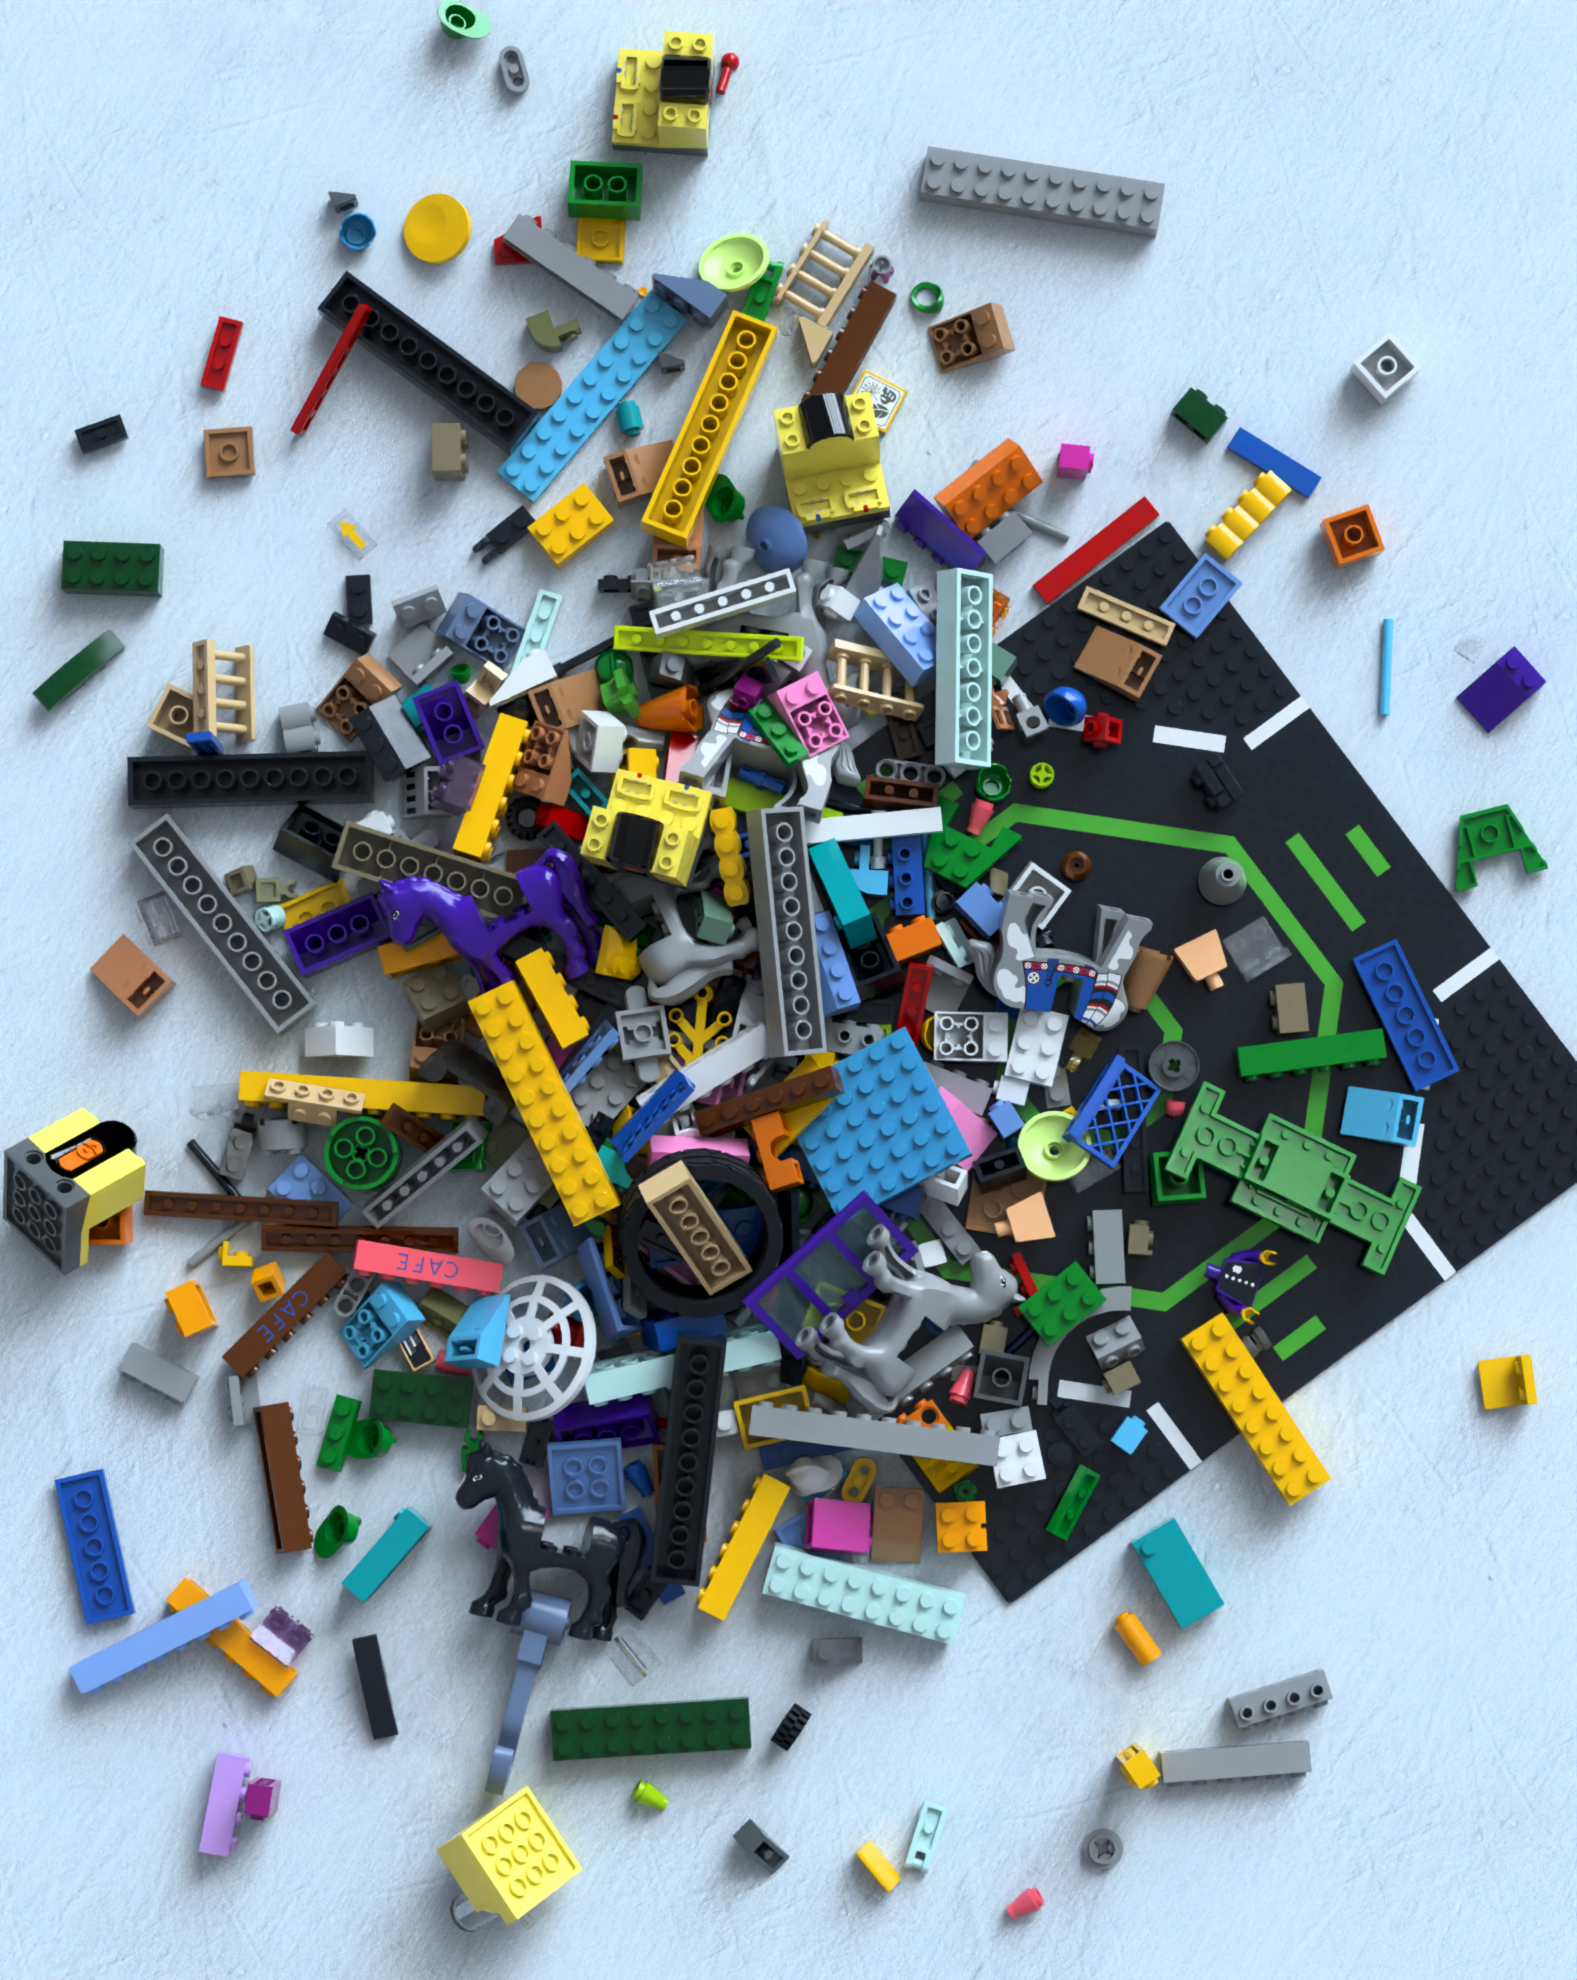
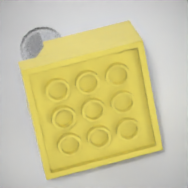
M528 1786L498 1803L436 1849L463 1890V1893L453 1899L450 1913L455 1925L465 1932H474L502 1917L506 1925H509L582 1870L578 1861Z

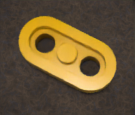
M863 1457L854 1462L841 1490L845 1501L862 1502L877 1472L876 1465L871 1459ZM862 1465L869 1467V1472L865 1475L859 1471ZM852 1487L858 1489V1495L855 1497L849 1495V1489Z

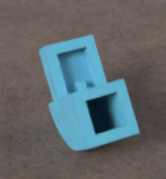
M860 845V851H855L854 866H859V869H850L860 893L868 897L887 898L888 871L869 870L870 846Z

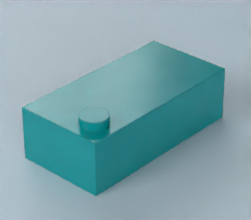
M832 838L809 848L808 852L815 873L834 912V922L837 929L842 930L850 949L877 939L870 912L836 839Z
M412 1507L402 1508L394 1516L393 1519L396 1521L342 1581L341 1584L363 1603L373 1596L432 1528L433 1525Z
M1169 1518L1130 1541L1179 1628L1183 1629L1224 1605L1222 1598L1175 1518Z

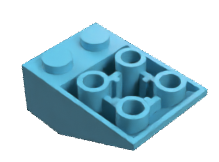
M1348 1086L1340 1134L1413 1148L1417 1142L1424 1098Z
M400 1282L381 1283L338 1332L363 1368L366 1369L410 1337L426 1319Z
M503 1294L475 1298L448 1338L444 1362L465 1370L498 1367L511 1295Z

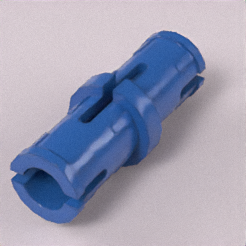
M742 765L737 775L738 780L750 783L761 791L764 789L782 797L787 790L788 782L774 778L766 771L760 772Z

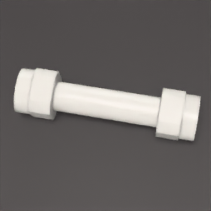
M871 810V814L886 812V810ZM883 838L873 839V856H870L869 859L871 869H885L886 856H883Z

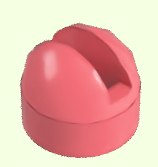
M1166 1099L1165 1111L1167 1115L1174 1118L1181 1116L1185 1109V1102Z

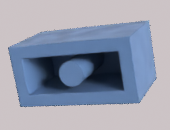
M1001 1099L988 1109L990 1113L986 1117L1002 1141L1025 1126L1009 1100L1004 1103Z

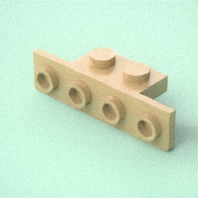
M270 1078L264 1093V1099L288 1102V1120L335 1127L338 1122V1111L355 1114L362 1113L366 1094Z

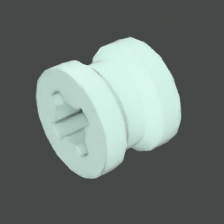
M279 905L258 909L255 914L257 927L263 932L282 928L286 922L285 911Z

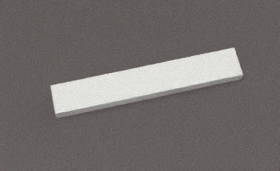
M941 807L821 818L820 824L805 820L807 845H818L832 838H835L837 843L943 833Z

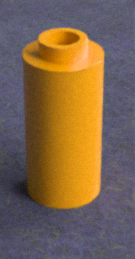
M1125 1611L1114 1619L1117 1623L1113 1627L1142 1667L1162 1654L1134 1612L1128 1614Z

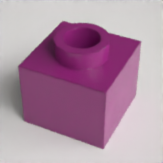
M742 674L734 686L732 702L741 708L747 709L759 705L763 698L764 683Z

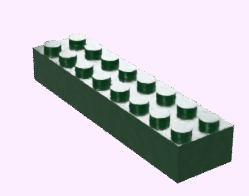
M749 1696L556 1708L550 1711L553 1761L751 1749L752 1747Z

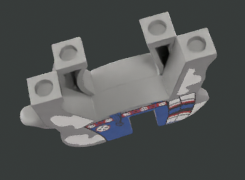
M734 688L723 689L713 694L707 703L706 735L698 744L693 757L682 764L678 782L712 792L716 796L713 808H723L725 805L732 766L741 768L742 765H745L756 771H766L774 778L790 780L791 788L789 792L774 805V808L803 806L805 820L820 824L830 794L833 776H835L839 784L850 787L860 785L861 777L856 768L853 753L844 740L787 768L763 735L757 732V727L747 716L749 709L741 708L732 702Z
M1006 889L998 923L1000 945L995 950L991 943L970 939L967 942L973 957L976 975L982 986L1010 1007L1051 1012L1059 975H1062V979L1073 981L1067 1008L1074 1018L1097 1031H1107L1120 1024L1128 1011L1123 979L1137 955L1141 940L1151 931L1152 921L1149 918L1125 914L1120 908L1097 904L1093 955L1091 958L1061 949L1036 948L1035 936L1038 924L1044 914L1052 907L1054 898L1051 894L1028 889L1026 893Z

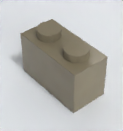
M1305 982L1273 986V991H1269L1270 1005L1275 1007V1015L1271 1017L1272 1029L1277 1030V1035L1307 1033L1309 1031Z

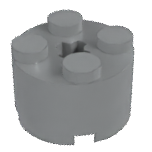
M275 1117L268 1121H264V1119L257 1120L258 1149L261 1150L262 1155H273L280 1152V1150H286V1154H297L304 1151V1148L307 1147L306 1122L288 1120V1117Z

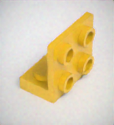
M1531 1354L1478 1361L1484 1409L1538 1404Z

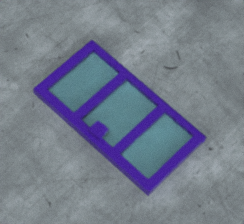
M864 1190L742 1300L743 1304L756 1315L797 1360L807 1353L799 1349L795 1344L796 1336L804 1327L811 1326L818 1332L819 1339H823L825 1336L821 1334L819 1327L826 1315L835 1312L843 1320L878 1289L874 1286L873 1277L866 1274L862 1268L867 1256L876 1251L866 1242L872 1228L878 1224H883L890 1231L891 1247L905 1263L919 1252L914 1244L872 1200L868 1192Z

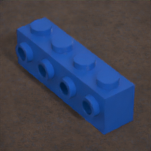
M921 835L886 838V840H891V849H887V862L892 864L893 873H888L889 888H894V897L890 898V912H895V918L925 915Z

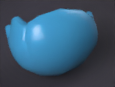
M359 212L346 216L339 228L341 243L349 250L358 252L368 248L376 235L374 221L367 214Z

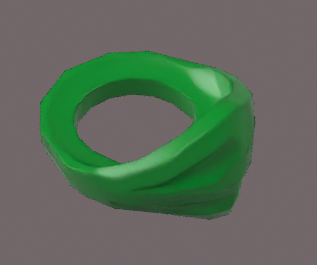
M921 282L914 286L911 292V302L922 313L941 312L944 304L943 291L936 284ZM920 290H932L937 301L932 306H923L916 299Z

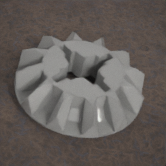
M1105 1828L1094 1830L1086 1837L1083 1846L1084 1855L1092 1866L1099 1869H1108L1120 1861L1123 1854V1844L1120 1837L1114 1831ZM1109 1839L1107 1848L1112 1855L1103 1852L1097 1858L1099 1849L1094 1843L1104 1844Z

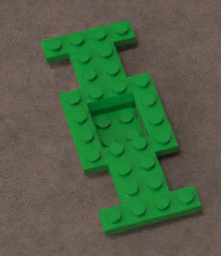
M1203 1081L1163 1170L1183 1180H1187L1197 1159L1238 1179L1229 1202L1314 1244H1319L1327 1224L1369 1243L1360 1266L1380 1276H1384L1422 1187L1399 1177L1390 1197L1374 1191L1350 1179L1349 1173L1357 1155L1271 1113L1267 1114L1259 1134L1217 1114L1226 1091ZM1266 1188V1189H1268V1190H1270V1191H1272V1192H1274V1193H1276V1194H1278V1195H1280V1196H1282V1197H1284V1198H1286V1199H1288V1200H1290V1201H1292V1202H1294V1203H1297V1204H1299V1205H1301V1206L1307 1208V1211L1304 1210V1209H1302V1208H1300V1207H1298V1206H1296V1205H1294V1204H1292V1203H1290V1202H1288V1201H1286V1200H1284V1199H1281V1198H1279V1197H1277V1196H1275V1195H1273V1194H1271V1193H1269V1192H1267V1191H1265V1190H1263V1189Z

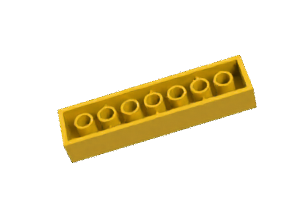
M1223 1312L1179 1339L1286 1505H1293L1331 1480V1477Z

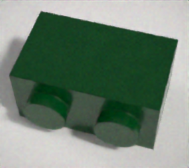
M1191 387L1174 406L1171 415L1208 444L1224 426L1228 417L1222 407L1217 404L1212 405L1207 401L1208 397L1199 389L1195 391Z

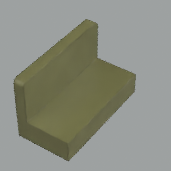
M434 1287L430 1288L418 1306V1309L426 1319L423 1324L447 1339L469 1308V1306L439 1288Z

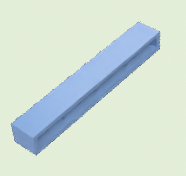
M245 1578L75 1663L68 1669L81 1694L90 1691L91 1695L105 1688L103 1684L109 1681L115 1684L126 1678L125 1673L132 1670L135 1674L145 1669L147 1662L154 1660L157 1663L168 1657L167 1652L173 1649L179 1652L190 1646L189 1641L196 1638L199 1642L211 1636L210 1631L218 1628L219 1631L226 1629L232 1625L231 1620L237 1617L240 1620L248 1618L254 1614L253 1609L259 1604Z

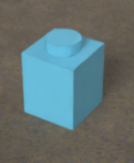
M1135 1415L1132 1418L1126 1416L1109 1441L1131 1455L1148 1432L1144 1428L1146 1423Z

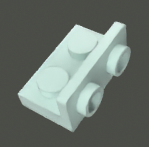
M952 918L945 923L937 924L936 929L942 945L954 966L963 969L972 964L974 961L967 946L968 939L957 920Z

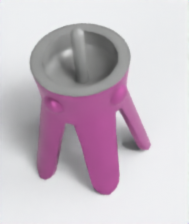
M880 255L870 265V268L873 267L871 280L875 281L877 276L881 275L883 283L887 284L889 281L888 272L894 273L891 260L885 255Z

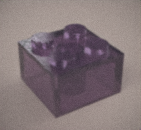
M461 755L447 760L446 763L443 762L438 772V776H440L439 783L433 787L430 798L433 799L431 806L457 817L469 812L486 765Z

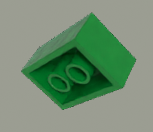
M571 160L568 217L640 221L643 164Z
M1075 1261L1019 1305L1017 1309L1046 1346H1050L1107 1299Z

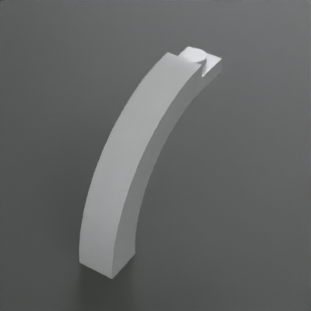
M1117 1286L1099 1290L1107 1300L1050 1346H1046L1039 1337L1031 1355L1027 1377L1028 1380H1037V1385H1032V1399L1036 1400V1405H1047L1048 1378L1051 1362L1057 1348L1066 1335L1081 1322L1097 1314L1111 1311H1131L1132 1286Z

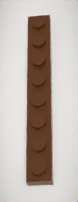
M145 1190L144 1215L337 1227L339 1202Z
M262 1225L261 1251L354 1252L356 1239L436 1253L458 1254L459 1227L381 1226L377 1229L375 1226Z

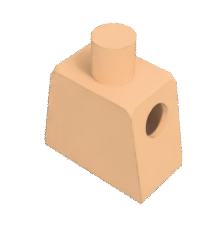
M1216 929L1172 951L1194 983L1205 979L1210 991L1224 985L1218 972L1226 969L1227 963Z
M1038 1192L1005 1209L1007 1220L994 1223L998 1238L1012 1233L1015 1243L1055 1237L1042 1192Z

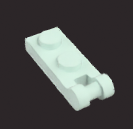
M924 1800L903 1867L909 1869L914 1867L920 1869L921 1873L928 1874L948 1807ZM917 1851L925 1853L924 1860L915 1857Z

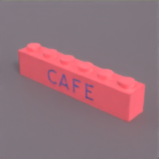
M356 1239L351 1269H356L357 1275L371 1277V1273L374 1272L380 1273L381 1279L395 1281L396 1276L404 1277L405 1283L419 1285L420 1280L428 1281L429 1287L443 1289L445 1284L454 1286L453 1291L467 1293L469 1288L478 1290L477 1295L492 1296V1292L499 1293L504 1264Z

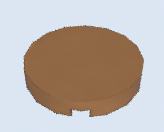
M533 362L524 366L518 372L515 379V393L535 410L543 411L551 408L561 396L562 380L559 373L551 365L543 362Z

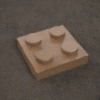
M252 426L204 430L207 479L256 475Z

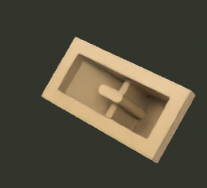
M802 316L799 317V327L811 368H816L833 339V332Z

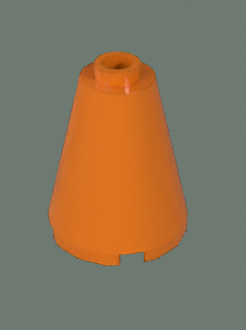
M692 684L682 686L640 704L641 716L634 718L635 722L643 729L697 733V730L702 729L704 723V707L699 705L697 700L701 696L697 688Z

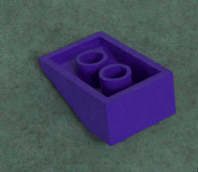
M1514 646L1456 698L1483 729L1489 733L1547 681Z
M458 680L412 698L438 766L485 748Z

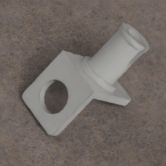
M1019 693L1012 698V702L1018 711L1016 718L1020 732L1024 731L1027 738L1049 729L1039 706L1031 707L1025 693Z

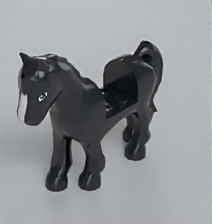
M479 1440V1449L468 1455L465 1476L455 1491L454 1498L461 1509L467 1510L473 1509L484 1500L495 1497L499 1516L496 1531L497 1559L487 1591L484 1595L472 1601L469 1613L492 1618L495 1605L507 1597L508 1581L511 1574H513V1597L508 1606L498 1612L496 1621L520 1626L522 1613L531 1607L533 1601L530 1592V1572L541 1568L557 1567L572 1569L586 1579L588 1601L579 1620L571 1624L568 1635L590 1641L592 1638L611 1641L613 1626L618 1618L617 1608L629 1606L628 1588L640 1567L646 1551V1537L640 1522L635 1518L612 1522L599 1517H590L585 1528L580 1550L569 1545H563V1549H561L552 1542L541 1540L545 1525V1507L538 1505V1500L533 1495V1489L528 1477L523 1472L522 1466L512 1456L492 1450L487 1442ZM622 1528L627 1530L626 1536H624Z

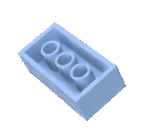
M896 583L865 597L853 616L908 683L915 687L935 677L937 629L903 588Z

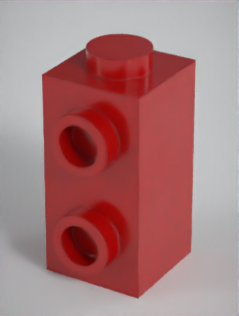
M541 802L535 813L534 825L541 827L543 830L555 820L575 843L576 841H584L590 818L554 803Z

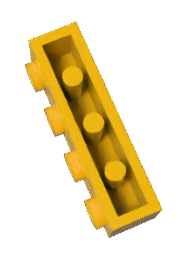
M1137 1742L1116 1755L1121 1763L1118 1769L1132 1787L1137 1785L1139 1789L1144 1787L1147 1790L1159 1782L1157 1778L1161 1774Z

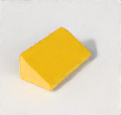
M810 1362L802 1379V1385L821 1394H827L834 1400L846 1404L850 1393L844 1384L835 1378L826 1377L822 1373L820 1366L814 1365L812 1367Z
M867 1841L856 1851V1856L886 1892H890L901 1879L897 1871L872 1841Z

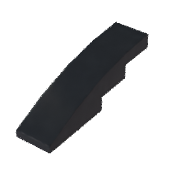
M377 1634L354 1638L352 1643L374 1740L398 1735L393 1702Z

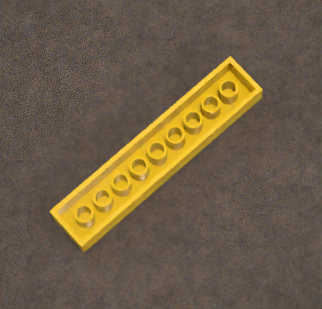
M732 311L641 520V531L681 547H687L775 344L778 327L738 311Z
M511 980L468 1001L470 1009L574 1227L621 1205V1201L516 981Z
M240 1071L238 1100L243 1102L247 1108L262 1109V1104L269 1105V1108L273 1110H286L288 1102L264 1099L268 1080L273 1078L365 1093L366 1099L362 1111H367L366 1114H369V1116L383 1117L384 1112L386 1113L394 1102L409 1113L416 1114L415 1117L423 1120H432V1116H440L442 1121L456 1122L457 1117L467 1119L471 1114L478 1121L487 1119L489 1090L483 1086ZM342 1111V1113L348 1114V1115H359V1114H355V1113H349V1112H343V1111Z

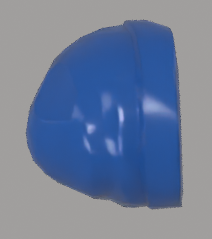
M1063 686L1054 689L1043 701L1046 714L1058 725L1074 726L1081 723L1085 718L1087 710L1086 700L1083 694L1074 688Z

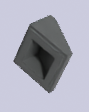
M328 192L338 214L359 204L355 194Z
M658 352L662 374L685 370L684 360Z

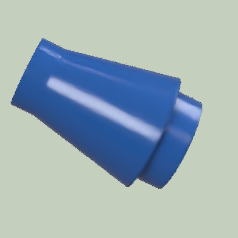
M640 1459L631 1462L623 1468L625 1472L624 1477L634 1486L642 1498L655 1491L646 1465Z

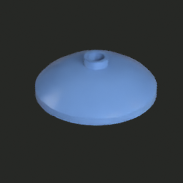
M774 504L762 506L751 514L746 526V540L748 548L756 550L754 560L769 573L787 568L790 569L791 573L797 571L802 566V561L807 555V539L804 529L796 516L786 508Z

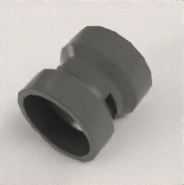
M1260 1326L1254 1329L1251 1335L1240 1338L1253 1359L1262 1350L1267 1351L1273 1347Z

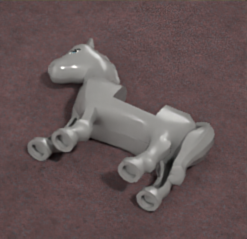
M709 545L708 559L704 567L705 578H696L694 581L696 597L736 585L745 565L753 561L756 550L733 545L731 549L719 545ZM803 559L802 572L794 577L793 580L797 591L795 612L787 615L764 616L752 614L748 611L690 630L733 633L744 631L749 634L804 637V645L813 651L800 671L788 665L794 670L789 682L794 683L818 671L828 691L834 683L830 682L826 667L828 650L827 634L824 628L826 616L823 614L824 610L816 604L827 584L841 586L847 583L850 571L838 567L826 568L827 563ZM825 573L826 578L814 586L813 603H811L812 585L818 576ZM683 654L691 665H701L712 661L720 664L736 662V657ZM854 671L846 677V686L859 689L860 671ZM833 702L847 732L848 729L858 725L861 709Z
M706 830L698 862L703 850L714 846L708 830ZM717 854L709 857L706 865L694 874L690 891L622 873H602L641 918L653 913L657 924L661 925L664 938L644 949L638 958L642 970L648 977V997L654 1003L665 1006L682 1004L696 995L715 978L733 975V960L743 959L748 954L759 951L758 931L752 926L747 915L736 920L734 934L732 938L727 939L725 945L715 942H697L684 929L676 904L677 896L686 893H700L701 889L708 891L714 880L721 879L719 872L720 859ZM585 893L588 906L591 908V910L598 913L602 912L600 908L592 901V899Z
M878 1224L872 1228L866 1240L867 1244L876 1251L867 1256L862 1268L866 1274L873 1277L875 1287L883 1293L893 1294L873 1331L862 1343L858 1344L847 1334L842 1318L835 1312H831L824 1317L819 1327L821 1334L829 1338V1346L831 1348L820 1342L818 1332L811 1326L804 1327L798 1333L795 1344L799 1349L808 1352L814 1360L823 1362L822 1373L828 1378H835L841 1381L853 1399L865 1409L875 1414L892 1413L897 1407L900 1392L908 1386L916 1374L914 1369L897 1356L905 1349L907 1341L919 1329L924 1318L941 1330L946 1331L949 1326L957 1324L964 1326L981 1322L986 1323L992 1318L1000 1316L1010 1303H1022L1026 1300V1298L1017 1293L1018 1284L1016 1278L1002 1269L994 1255L988 1251H980L972 1255L969 1262L971 1270L969 1288L952 1285L938 1276L917 1270L905 1263L891 1247L890 1231L883 1224Z

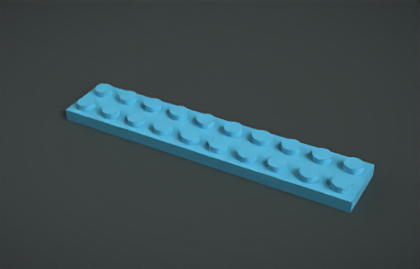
M650 290L526 436L513 454L498 469L497 474L532 503H535L617 407L616 405L622 401L659 357L658 352H663L688 323V320Z

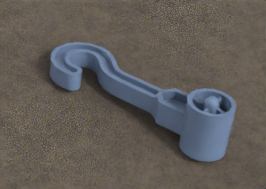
M530 1589L533 1599L531 1607L522 1613L520 1626L511 1625L510 1633L522 1636L516 1658L517 1672L485 1787L486 1792L501 1796L504 1795L535 1675L541 1669L547 1643L560 1646L565 1630L569 1629L573 1622L569 1616L572 1605L571 1599Z

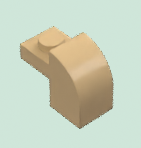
M490 661L482 667L477 680L464 693L469 710L477 719L490 707L489 701L508 676Z

